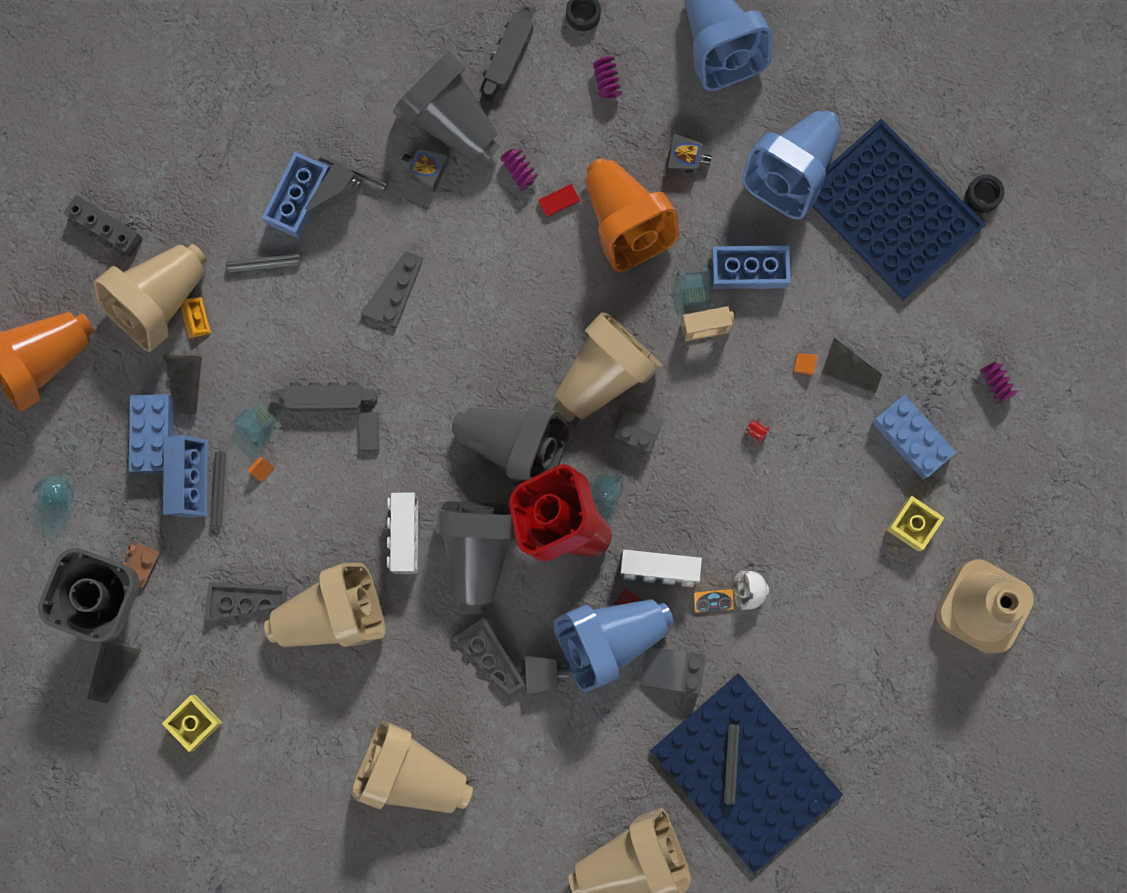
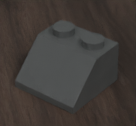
M628 406L619 423L613 441L649 455L663 420Z

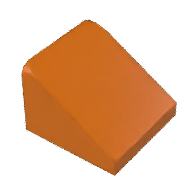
M797 353L794 372L812 376L815 371L818 355Z
M259 457L248 471L262 482L274 470V467L263 457Z

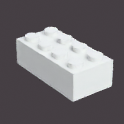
M391 493V498H388V510L391 512V517L387 519V527L391 531V537H387V548H390L391 553L390 556H387V568L394 574H418V496L415 493Z
M623 550L620 576H624V580L635 581L636 578H643V582L648 583L662 580V584L674 585L675 582H682L681 586L693 587L700 582L702 558Z

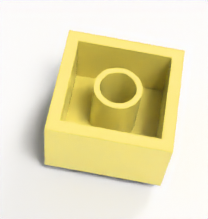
M910 496L906 499L886 530L919 552L924 550L944 520V517L913 496Z
M190 695L162 724L188 752H192L223 722L197 695Z

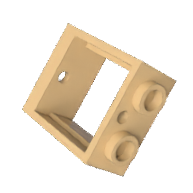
M729 306L683 315L681 328L684 342L729 333L735 322L733 311L730 312Z

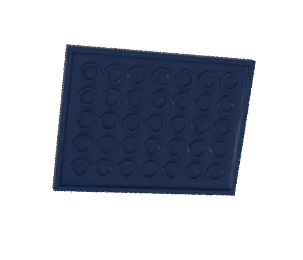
M882 119L826 168L825 181L816 203L812 206L903 301L986 226Z
M739 673L650 749L651 753L754 874L843 795ZM730 724L739 725L740 727L735 804L733 805L724 803L728 726Z

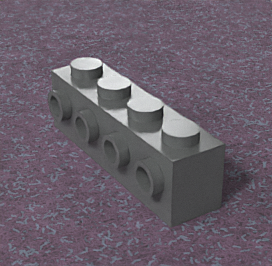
M75 195L64 211L69 223L75 227L79 224L83 227L82 230L90 236L95 234L99 237L98 241L106 246L109 244L114 246L113 250L122 256L125 253L131 257L143 239L137 232L78 195Z

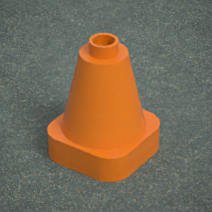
M600 158L588 166L585 184L599 224L598 233L602 251L615 271H627L667 250L678 240L680 231L677 212L663 192L650 193L615 161H606V159Z
M65 312L9 330L0 331V386L18 412H22L41 401L38 391L90 344L87 337L94 333V329L83 313L74 317L71 312Z

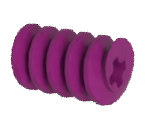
M612 56L602 57L593 63L594 75L598 83V94L604 99L617 98L622 95V91H616L621 88V85L615 84L619 81V77H613L618 74V71L612 70L617 66L616 63H611L615 60Z
M511 149L505 152L500 157V160L504 162V166L508 168V173L512 174V179L516 180V185L520 186L519 189L522 191L535 182L538 174L532 175L531 173L534 171V168H527L530 165V161L523 162L526 159V155L519 156L523 151L522 149Z
M995 361L979 371L986 372L983 379H990L986 385H993L990 392H997L993 398L1000 399L998 403H1001L1013 397L1018 390L1011 391L1014 383H1007L1011 377L1003 376L1007 369L1000 370L1004 364Z

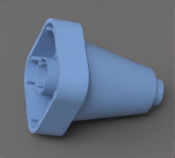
M684 0L693 37L694 70L704 89L716 91L755 76L767 68L772 59V31L759 11L745 12L734 0Z
M815 111L781 135L771 132L765 133L749 151L742 174V182L746 189L752 195L792 219H802L818 199L826 178L825 170L841 137L842 132L838 116L831 111Z
M652 599L598 609H591L588 605H584L554 619L553 628L576 684L586 693L619 678V671L668 634L667 626L673 624V617L665 603L658 605Z

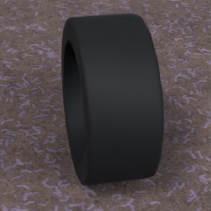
M598 0L568 1L566 18L572 28L578 31H588L596 27L600 21L601 7ZM581 3L591 5L594 9V16L588 21L575 19L572 12L576 5Z
M989 174L976 177L969 184L966 191L968 204L979 212L994 210L1004 197L1002 182L997 177ZM981 183L991 185L996 192L995 200L988 204L980 202L974 194L976 186Z

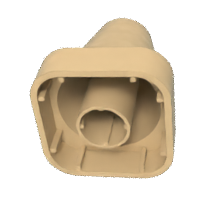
M179 244L125 272L112 266L94 281L97 301L104 312L144 350L151 352L168 338L167 324L204 275L205 271L202 265L207 262V259L203 252L194 244L187 248Z
M601 312L585 329L589 336L555 393L559 401L554 406V409L568 422H571L576 416L584 420L636 383H646L662 366L636 338L607 313Z
M973 560L962 564L955 572L938 604L936 618L943 630L985 653H1000L1008 650L1013 645L1033 606L1034 597L1030 587L1023 581L987 561Z
M343 563L322 570L319 582L274 609L270 614V620L265 621L264 624L268 640L271 643L277 642L282 647L339 643L343 647L366 644L385 636V622L374 582L368 568L363 563Z
M382 720L374 732L361 763L351 795L356 801L379 810L384 804L453 813L456 807L463 810L467 807L472 796L473 787L466 785V775L412 739L411 732Z
M659 808L638 816L628 830L577 862L575 872L569 874V884L573 893H685L691 884V876L671 821L665 810Z

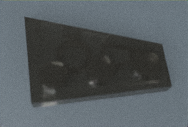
M833 339L821 374L876 393L882 374L837 339Z
M163 355L164 361L167 364V375L172 387L171 393L175 411L178 413H197L202 357Z

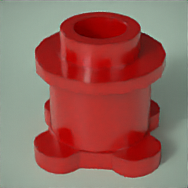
M758 419L756 422L752 420L745 429L748 431L746 435H751L755 438L757 444L761 442L771 428L761 425Z

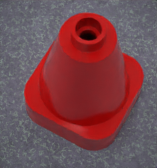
M565 464L555 466L521 483L512 492L509 507L515 535L520 550L538 561L545 562L564 553L597 557L608 549L612 540L611 528L594 505L588 479L571 466Z

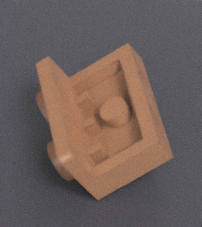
M135 541L128 546L126 550L127 557L121 563L132 567L136 571L140 587L143 588L159 552Z

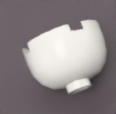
M748 570L739 571L734 581H737V588L733 587L736 605L742 607V610L755 609L765 601L769 593V587L761 574Z

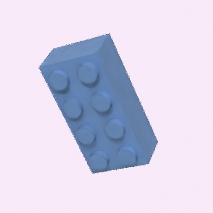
M294 152L262 216L265 224L300 239L312 215L305 208L329 172V166Z
M789 246L713 247L711 251L712 289L788 288L790 284Z
M169 394L130 395L129 472L135 475L164 474V437L174 436V398Z
M905 394L872 422L922 480L929 477L956 453Z
M185 435L164 437L163 515L186 518L207 516L208 440Z

